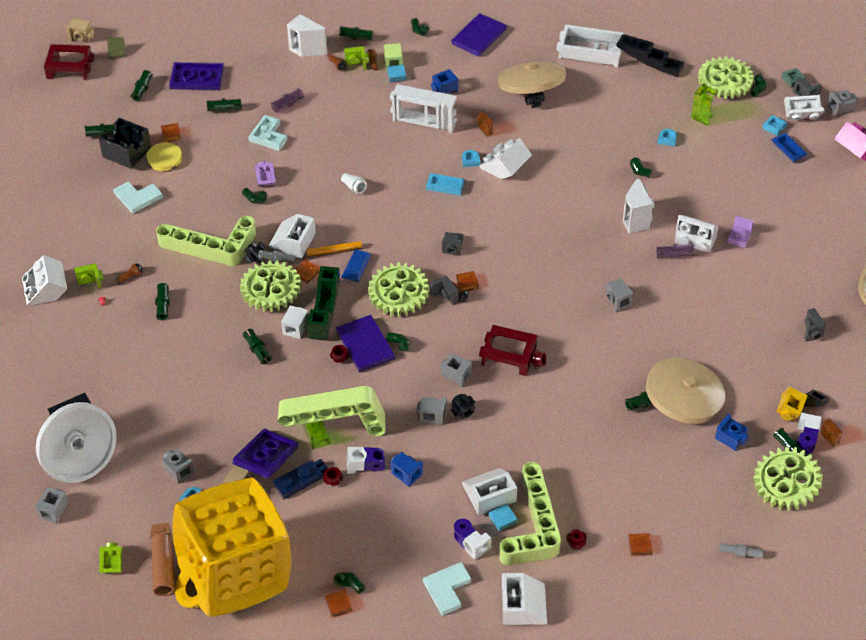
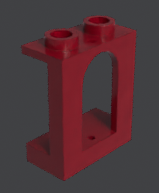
M50 44L44 63L46 78L54 79L56 71L82 72L83 79L86 81L88 74L91 73L94 53L91 52L90 45ZM59 52L82 53L84 58L78 62L59 61Z
M492 325L490 332L487 331L485 335V346H481L479 351L481 366H484L486 360L489 359L518 366L519 375L527 376L531 365V355L537 349L538 335ZM503 336L527 342L523 354L519 355L493 348L492 345L495 337Z

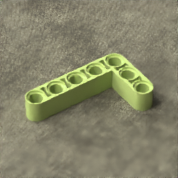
M243 216L238 220L228 239L169 224L159 225L156 228L159 246L162 248L229 266H236L244 258L246 247L253 242L256 236V227L253 217Z
M369 386L284 399L278 404V423L282 426H294L359 415L370 435L381 436L385 433V412L374 389Z
M536 462L526 463L522 471V484L536 533L510 537L501 541L500 561L505 565L551 559L558 556L560 552V533L541 467Z

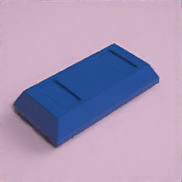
M787 133L772 139V142L792 162L807 156V153Z
M355 249L341 278L359 282L372 255Z

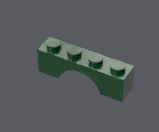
M320 267L317 279L316 302L314 309H310L307 321L309 339L328 340L341 283L338 267Z

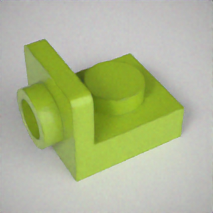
M364 46L344 48L347 65L362 64L363 70L367 69L366 63H369V54L365 53Z
M96 263L74 268L78 285L97 282L98 289L102 288L101 281H104L103 272L98 270Z
M105 543V547H99L100 574L122 573V553L124 548L118 546V543Z

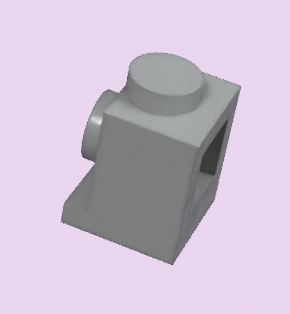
M848 90L838 93L831 92L828 107L836 116L854 111L857 97L855 93H850Z
M621 278L611 281L605 286L607 299L615 305V312L632 305L633 292Z
M451 353L440 365L441 375L463 387L472 374V362Z
M422 397V400L418 401L416 413H419V421L443 425L447 411V397H443L442 400L433 397Z
M179 449L175 451L169 450L165 453L162 459L164 470L178 484L195 473L193 461L188 459Z
M47 487L35 508L40 519L58 524L59 518L69 501L63 490Z

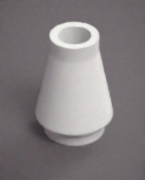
M344 173L341 177V181L354 194H361L366 190L367 183L364 178L349 173Z

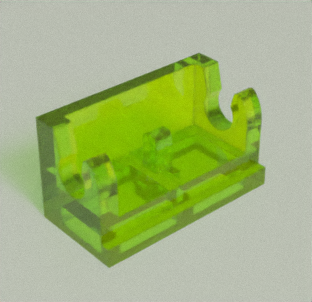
M703 83L694 93L691 118L707 126L710 123L709 118L713 117V114L710 112L713 97L708 95V93L716 95V91Z
M323 421L302 424L312 449L331 444Z

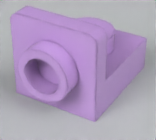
M262 161L255 164L258 187L276 185L273 162Z
M736 216L727 243L745 248L752 232L753 220Z

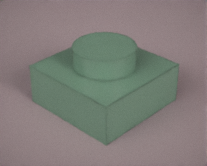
M798 68L782 72L781 78L790 88L794 87L796 79L802 77L806 80V77Z

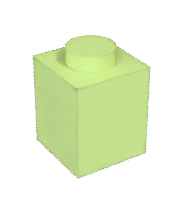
M400 43L384 45L386 71L389 66L403 65Z

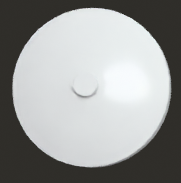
M78 402L59 408L48 417L38 433L36 455L39 464L51 477L61 482L77 483L90 479L107 465L114 453L117 439L115 425L110 416L94 404Z

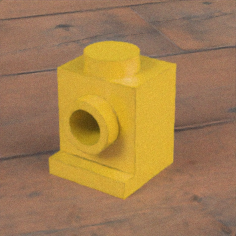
M789 386L781 394V400L776 412L781 414L780 417L783 420L794 421L801 415L807 395Z

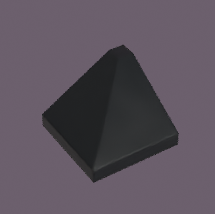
M812 389L806 393L807 398L803 407L823 406L830 399Z

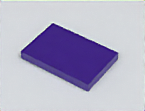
M479 13L451 40V44L479 57L506 30V25Z
M174 62L169 88L175 90L220 91L224 63Z
M372 315L336 327L338 336L349 351V355L359 372L395 359L393 351Z
M264 428L233 458L232 464L268 479L298 449L299 442Z

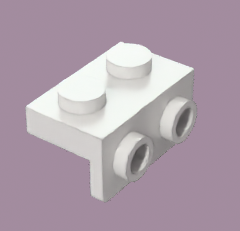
M820 95L785 97L784 99L786 119L794 121L803 118L818 119L824 113V108H821Z

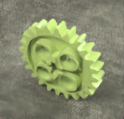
M718 56V60L712 58L711 61L706 60V64H702V67L699 68L698 79L699 84H702L701 88H706V93L711 91V96L717 94L718 98L724 96V99H727V96H730L733 99L734 95L740 97V94L746 95V91H750L754 75L753 71L750 70V66H746V62L740 63V59L734 61V57L728 59L725 56L722 59Z
M269 260L268 264L265 265L262 261L261 266L254 264L255 269L248 268L249 273H244V278H241L240 290L241 296L244 297V302H249L250 307L255 305L256 310L262 307L263 312L267 308L271 312H273L274 308L280 311V306L288 308L287 303L293 304V299H298V294L301 293L300 275L297 274L296 269L292 270V265L286 267V262L279 265L278 260L275 264H272L271 260Z
M400 262L397 263V266L390 263V268L383 266V271L377 270V275H372V280L369 281L370 287H368L369 299L372 300V305H376L377 310L383 309V314L389 311L390 316L397 313L398 317H400L402 312L406 316H408V311L415 313V307L421 309V303L426 304V298H429L428 292L430 291L428 279H426L425 273H421L420 268L415 270L414 265L408 267L407 263L401 266Z
M786 447L785 452H782L780 448H777L776 454L769 451L770 457L763 455V462H757L758 468L754 469L755 476H753L755 490H758L759 497L764 496V503L770 501L771 507L778 504L779 510L786 506L787 510L790 511L791 506L794 505L799 510L800 503L806 507V500L813 502V495H819L818 489L822 488L821 467H817V460L812 461L811 454L805 457V450L797 453V448L795 447L790 452L789 448ZM790 464L796 465L795 467H787ZM777 474L776 477H770L769 475ZM800 480H805V481H807V482H806V483H799L798 481H800ZM783 489L788 490L787 493H782L780 491Z

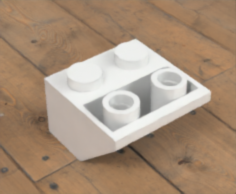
M301 14L287 24L289 50L301 57L327 54L326 33L322 25Z
M520 138L516 140L510 139L504 144L499 143L493 148L494 151L483 158L484 161L479 167L503 179L512 176L532 154Z
M640 179L635 180L625 196L623 222L629 234L650 229V223L653 220L652 209L654 208V201L648 196L647 188Z
M296 214L282 221L267 247L268 250L280 251L283 254L302 259L316 233L314 218Z
M679 215L675 243L710 253L717 238L718 225Z
M45 255L36 261L33 267L22 277L28 306L56 301L67 290L62 262Z
M498 468L462 481V486L478 516L502 505L517 502V487L509 472Z
M502 573L503 625L547 624L545 584L525 573Z

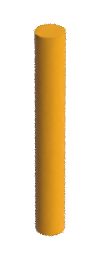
M357 241L307 249V256L362 248V242Z

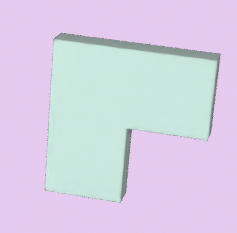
M267 115L263 116L248 136L250 142L278 151L281 150L288 140L287 135L275 132L280 125V119Z
M128 181L113 189L114 194L132 214L163 198L162 193L154 184L137 191Z
M462 562L423 578V583L441 616L461 608V603L454 589L471 582V578Z

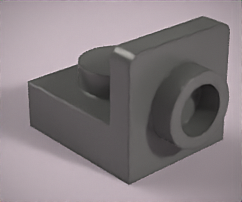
M800 77L795 80L793 93L797 96L821 95L822 85L819 83L811 86Z
M445 232V236L442 239V253L460 255L463 234Z
M447 275L436 279L430 284L433 297L442 294L445 300L448 299L452 305L459 302L458 289Z
M809 309L805 319L807 328L804 339L806 342L823 337L826 326L816 309Z

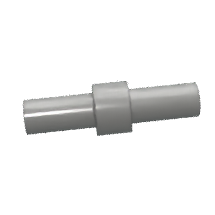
M259 251L260 258L271 259L272 262L277 260L279 263L281 261L295 262V256L286 255L280 251Z
M720 543V552L736 554L737 557L743 558L745 556L763 557V550L749 548L743 544H737L736 546Z

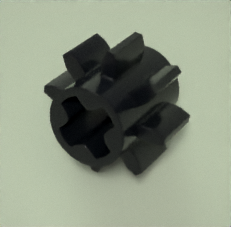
M542 91L524 94V99L527 106L531 105V108L542 106L541 102L545 101V96Z
M253 241L244 250L247 253L244 258L250 264L253 261L256 264L260 263L264 258L259 257V251H266V246L262 242L256 244Z
M458 394L452 399L451 411L455 417L468 418L475 411V401L471 395L467 397L466 394Z

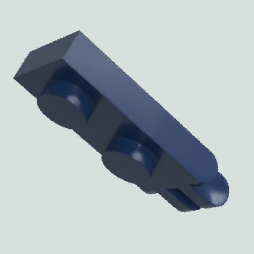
M322 459L316 462L310 460L273 480V486L284 500L321 480L328 467L324 465L325 463Z

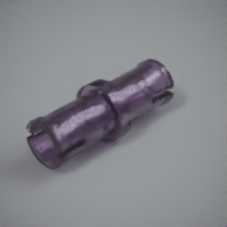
M300 88L289 94L286 93L282 95V98L271 102L270 105H273L271 108L274 112H278L285 107H290L294 102L303 99L304 93Z
M676 243L673 246H656L657 258L674 257L675 259L678 256L695 255L694 244L677 245Z

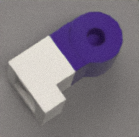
M801 413L797 429L803 430V432L800 434L798 442L799 446L808 455L814 452L821 417Z
M348 447L346 457L347 474H355L356 470H371L375 472L383 470L385 468L384 450L374 447Z
M458 519L454 523L455 540L475 560L491 549V537L487 533L481 536L472 528V523L468 519Z

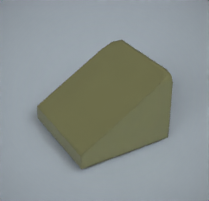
M108 38V57H125L124 38Z

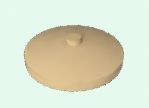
M531 61L506 68L499 73L497 79L498 86L503 91L528 94L546 91L564 82L566 73L565 68L561 64L550 61Z
M664 359L651 368L646 380V392L652 404L667 417L682 423L699 424L712 420L719 414L725 401V391L719 378L706 366L690 359Z

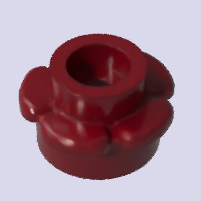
M336 345L332 348L330 358L334 359L336 363L344 362L349 358V351L343 345Z
M537 349L531 355V364L535 368L545 367L547 362L546 353Z
M337 467L327 468L323 475V481L327 485L337 486L343 480V474Z
M574 529L571 533L567 534L566 540L572 549L578 550L585 546L587 535L585 532Z

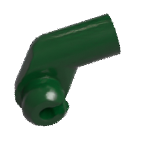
M417 18L411 20L414 33L421 36L428 34V26L425 27V24L420 26Z
M757 74L754 77L755 87L750 91L754 97L767 88L766 80L762 74Z
M634 157L631 159L630 166L634 174L648 178L651 177L652 169L644 168L639 158Z
M245 188L242 191V195L251 203H264L267 200L268 194L265 191H259L258 194H254L249 188Z
M388 332L386 341L399 343V350L407 352L409 350L411 341L403 334Z
M352 572L336 573L333 577L336 585L352 587L357 594L362 593L365 589L363 583Z

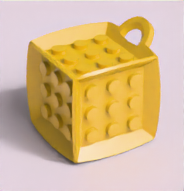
M255 478L240 479L220 484L193 494L175 504L172 531L177 561L181 570L175 585V596L181 606L190 609L200 606L208 617H215L251 607L287 589L291 571L289 536L274 503ZM190 578L198 592L193 597L188 596L186 593V584Z

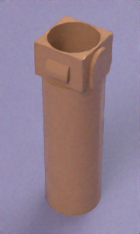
M170 523L153 524L150 530L153 593L158 596H167L174 592L172 531Z

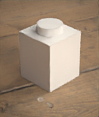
M290 305L281 321L282 333L301 339L307 327L308 310Z

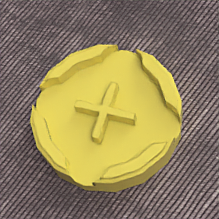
M173 143L156 144L147 152L148 164L157 171L172 170V167H177L182 161V152Z

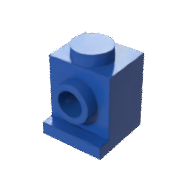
M450 69L432 75V91L445 94L451 91L458 92V78Z
M727 414L717 426L715 439L736 451L740 445H744L749 438L747 434L748 428L733 420L731 415Z
M401 452L396 454L391 460V474L410 487L423 475V462H416L413 457Z

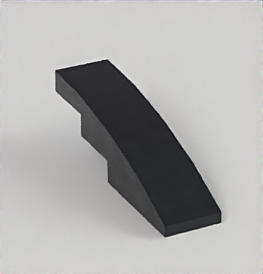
M622 34L616 44L619 49L631 57L672 76L679 77L684 68L683 61L669 58V52L653 48V42Z

